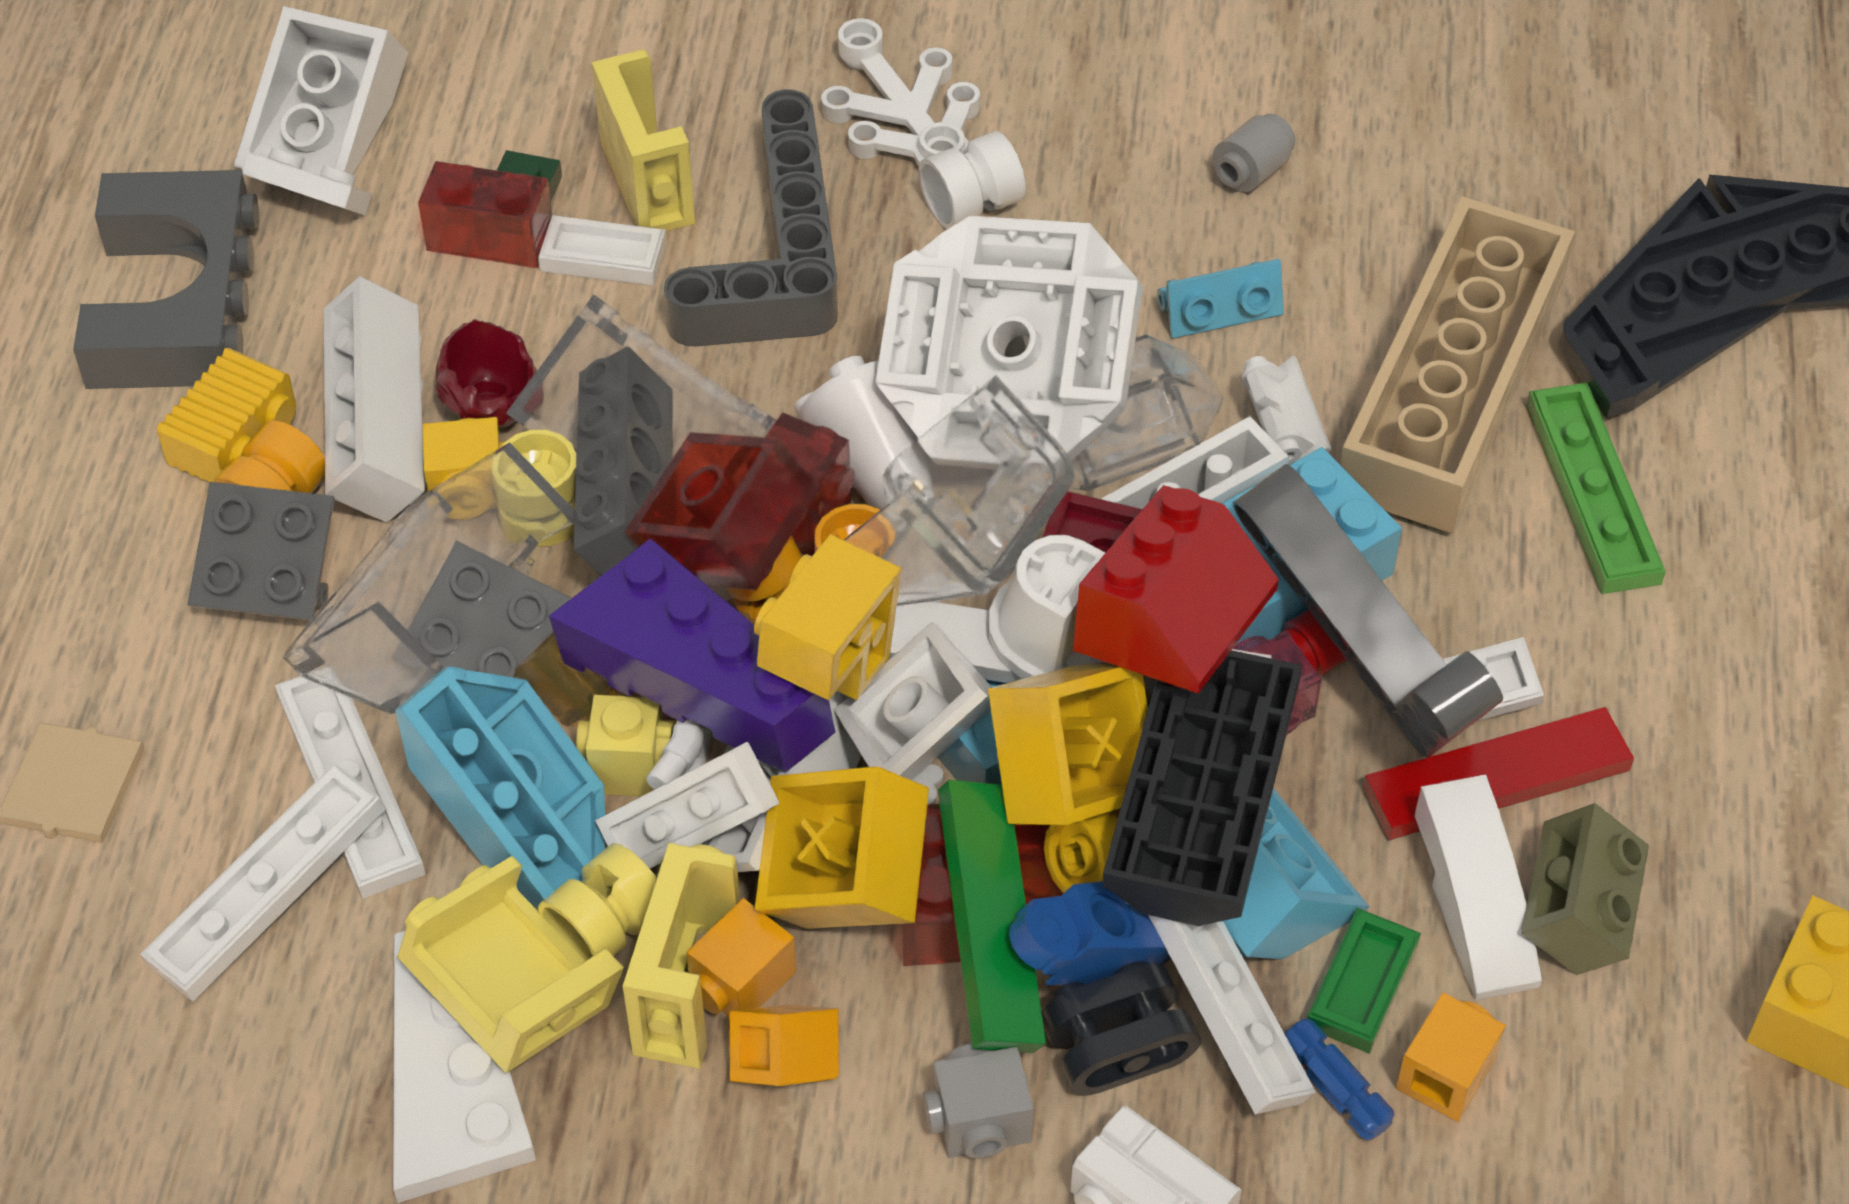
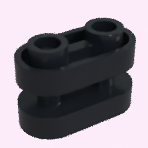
M1146 961L1133 962L1119 968L1111 976L1085 985L1081 982L1068 983L1057 988L1048 996L1047 1004L1042 1009L1044 1030L1053 1047L1059 1049L1071 1048L1063 1057L1061 1066L1075 1094L1093 1095L1169 1069L1188 1059L1199 1048L1201 1037L1189 1013L1180 1009L1168 1010L1176 1002L1178 991L1164 965L1157 963L1148 964Z

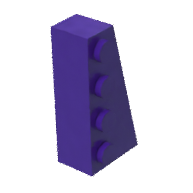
M651 538L549 615L557 645L565 665L582 673L587 668L605 677L608 686L628 696L636 692L660 704L663 713L683 723L688 718L711 729L715 739L734 748L748 742L758 760L784 773L836 733L830 702L758 667L759 636L754 633V624Z

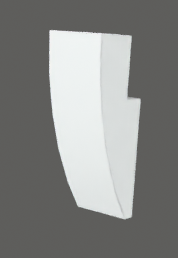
M1486 774L1421 787L1415 819L1435 869L1432 888L1474 1000L1540 988L1542 977L1536 946L1521 934L1527 907L1502 818Z

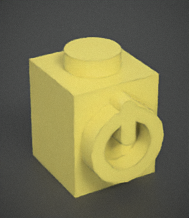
M594 695L590 721H579L576 748L604 784L605 795L643 796L654 790L647 783L646 778L663 755V749L673 735L676 720H662L661 705L646 697Z

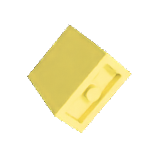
M642 49L591 62L600 143L635 226L670 231L695 224L689 141L682 126L657 132L651 59L648 52Z
M668 843L623 983L634 1056L698 1069L701 1068L707 1048L700 975L687 973L686 952L696 943L701 933H707L740 901L736 857L725 854L715 847L702 844L688 847Z
M513 856L492 868L488 865H483L475 869L463 880L459 888L440 899L436 896H431L420 902L405 920L406 930L397 956L505 1073H508L606 1009L610 1004L624 969L606 948L587 961L577 953L518 891L517 881L523 866Z

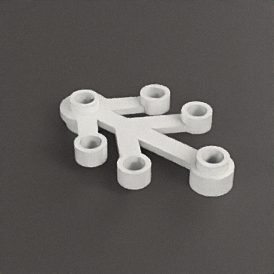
M857 18L845 22L838 31L840 57L849 67L864 70L885 99L854 93L844 86H832L827 88L821 95V110L824 119L831 123L841 124L848 122L856 115L905 125L913 133L907 134L880 129L879 125L871 121L856 122L848 129V149L853 156L860 159H870L877 156L881 151L914 157L919 166L922 159L950 148H955L961 152V149L968 145L969 141L965 138L963 129L967 119L975 117L980 111V90L976 85L969 82L954 83L947 90V110L942 121L935 123L928 115L939 85L948 82L952 77L953 58L949 51L934 47L926 49L921 53L919 57V74L910 92L882 56L883 34L881 27L876 22ZM860 139H870V140H868V141H861Z

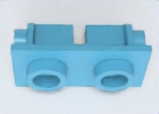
M1275 259L1261 263L1257 261L1247 266L1181 280H1168L1166 287L1157 289V299L1161 311H1168L1170 337L1177 338L1283 315L1281 260Z

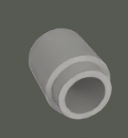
M1275 114L1252 117L1215 147L1213 163L1217 176L1225 185L1237 191L1250 192L1290 159L1291 151L1295 146L1293 130L1283 118Z

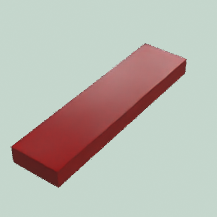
M1603 707L1437 754L1429 758L1367 774L1364 778L1363 790L1388 840H1393L1420 832L1415 819V812L1420 790L1423 786L1486 774L1497 807L1500 809L1628 772L1631 770L1634 756L1607 708Z

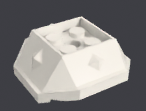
M968 216L938 235L919 252L914 250L894 263L875 384L938 462L1061 472L1126 409L1143 287L1137 277L1090 223ZM1020 336L1030 337L1029 345L1022 354L1015 357H1005V349L1013 339Z

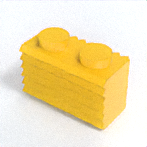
M224 348L222 356H217L215 364H210L208 372L202 373L201 380H196L193 389H188L186 397H181L179 405H174L172 412L166 414L164 422L158 423L156 431L165 461L171 467L176 466L181 472L187 471L191 476L196 475L201 481L207 480L209 483L212 482L233 458L243 456L244 446L264 423L276 420L291 424L295 416L297 404L290 375L231 348Z

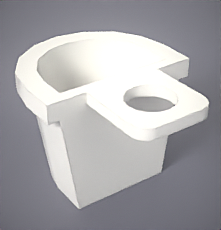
M1049 535L1033 541L1022 551L1011 579L998 590L989 609L988 618L989 641L999 661L1018 677L1025 679L1081 663H1093L1092 657L1073 651L1079 583L1102 558L1105 552L1085 541L1068 535Z

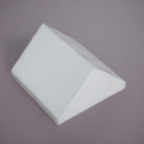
M932 621L884 664L858 700L848 697L834 711L869 767L879 766L913 780L991 709L988 688H991V686L947 635Z

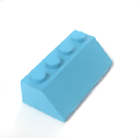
M1273 788L1242 916L1223 922L1241 955L1245 957L1284 959L1351 922L1357 908L1366 911L1370 906Z

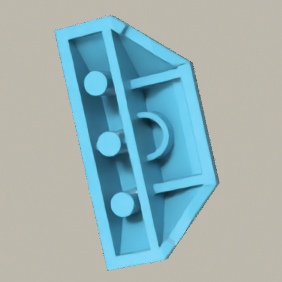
M451 666L444 667L395 709L408 767L482 865H488L492 868L513 856L523 866L517 881V889L538 909V905L568 879L582 882V868L605 849V839L595 820L606 815L604 784L527 680L468 671Z

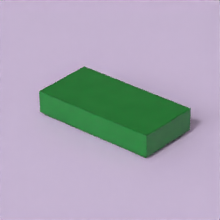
M1357 908L1307 1015V1019L1313 1020L1329 1038L1370 1054L1416 952L1421 933Z

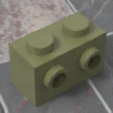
M1596 803L1544 821L1521 934L1576 975L1629 959L1649 845Z

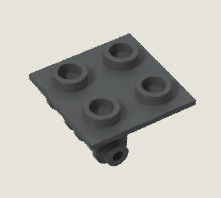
M210 482L187 605L313 621L316 607L324 608L328 600V584L320 582L335 497Z
M456 540L395 653L435 674L444 667L451 666L468 671L490 673L528 681L548 642L552 644L555 639L549 615L569 601L571 597Z

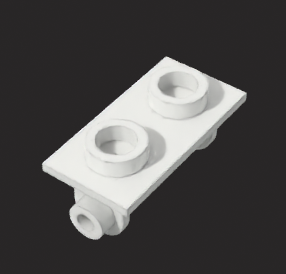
M1262 356L1252 357L1244 364L1241 380L1248 389L1262 429L1289 456L1288 465L1321 447L1329 452L1331 450L1330 443L1297 358L1291 356L1280 366L1267 361Z

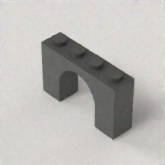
M242 170L102 173L95 219L106 256L178 255L193 259L201 263L204 268L197 279L187 288L165 299L142 303L80 304L73 351L85 388L194 386L196 380H201L202 373L208 372L210 364H215L217 356H222L224 348H231L243 354V334L241 326L238 325L239 316H247L249 309L248 287L243 277L244 272H252L254 267V249L252 238L249 236V229H257L259 225L257 195L255 193H247Z

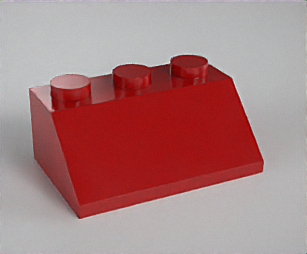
M1163 485L1079 583L1073 651L1199 694L1277 591L1279 579L1225 504L1200 497L1196 492L1189 489L1172 488Z

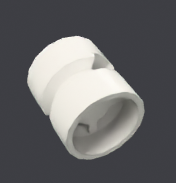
M992 131L970 140L968 145L961 149V152L955 148H950L922 159L919 164V180L926 203L935 219L946 229H949L968 216H981L983 208L989 212L1002 209L1023 200L1025 196L1026 183L1018 155L1012 144L999 131Z

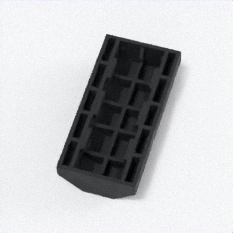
M1231 650L1199 694L1156 679L1104 867L1103 887L1143 914L1190 925L1203 926L1242 916L1300 683L1302 665Z

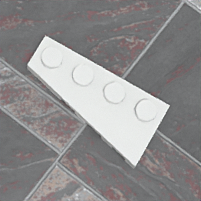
M405 931L394 934L393 1191L397 1203L536 1160L510 1071L505 1073L397 958Z

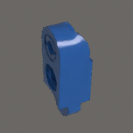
M1103 881L1074 884L1062 896L1032 899L1016 914L1017 918L1010 925L1009 930L1012 947L1018 956L1029 966L1041 970L1044 975H1050L1046 981L1047 985H1065L1072 982L1088 984L1111 976L1119 968L1133 962L1146 961L1148 964L1157 963L1164 965L1171 959L1150 917L1103 887Z

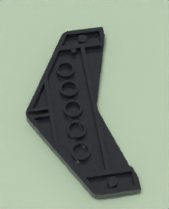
M1709 174L1705 186L1701 179L1698 178L1564 322L1560 338V349L1581 382L1588 383L1594 400L1606 419L1636 409L1786 310L1849 305V187Z

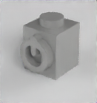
M972 1043L950 1051L943 1060L934 1062V1090L923 1091L924 1110L930 1134L942 1132L948 1158L967 1155L971 1158H987L1002 1152L1006 1147L1031 1143L1033 1106L1018 1047L997 1051L972 1049Z

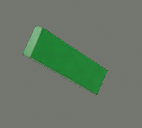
M948 780L938 788L972 1049L997 1051L1018 1047L1019 1052L1035 1053L1046 1045L1036 970L1018 956L1012 947L1009 937L1010 925L1017 918L1016 914L1026 905L1015 825L1008 824L1002 785Z

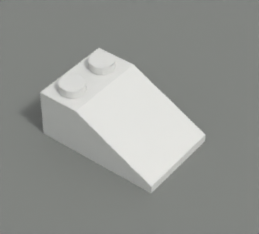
M283 6L234 167L242 170L247 152L268 158L272 147L305 158L302 170L320 176L323 165L353 175L393 105L409 52L388 30Z

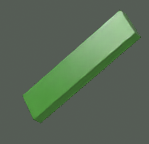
M1588 383L1529 391L1527 408L1601 594L1662 585L1666 572Z

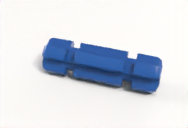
M1304 1018L1285 1032V1036L1301 1065H1307L1308 1069L1305 1072L1308 1078L1341 1114L1348 1112L1351 1115L1348 1123L1362 1138L1373 1140L1390 1127L1395 1115L1392 1107L1378 1092L1370 1094L1367 1091L1371 1084L1335 1044L1327 1046L1324 1043L1328 1036L1313 1020Z

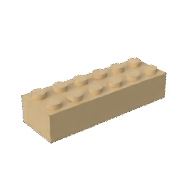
M1461 196L1342 448L1340 465L1385 511L1453 534L1564 281L1575 231Z

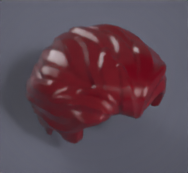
M473 319L469 323H463L444 340L436 365L435 380L437 383L435 387L438 398L447 409L457 414L458 418L480 419L497 417L499 427H508L523 412L532 409V406L539 397L538 373L521 336L512 331L505 330L494 323Z

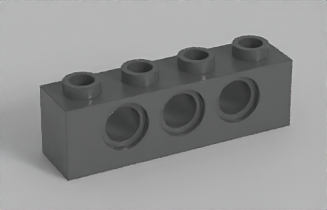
M629 346L606 358H599L593 361L586 369L579 372L574 551L601 575L650 538L672 556L673 389Z

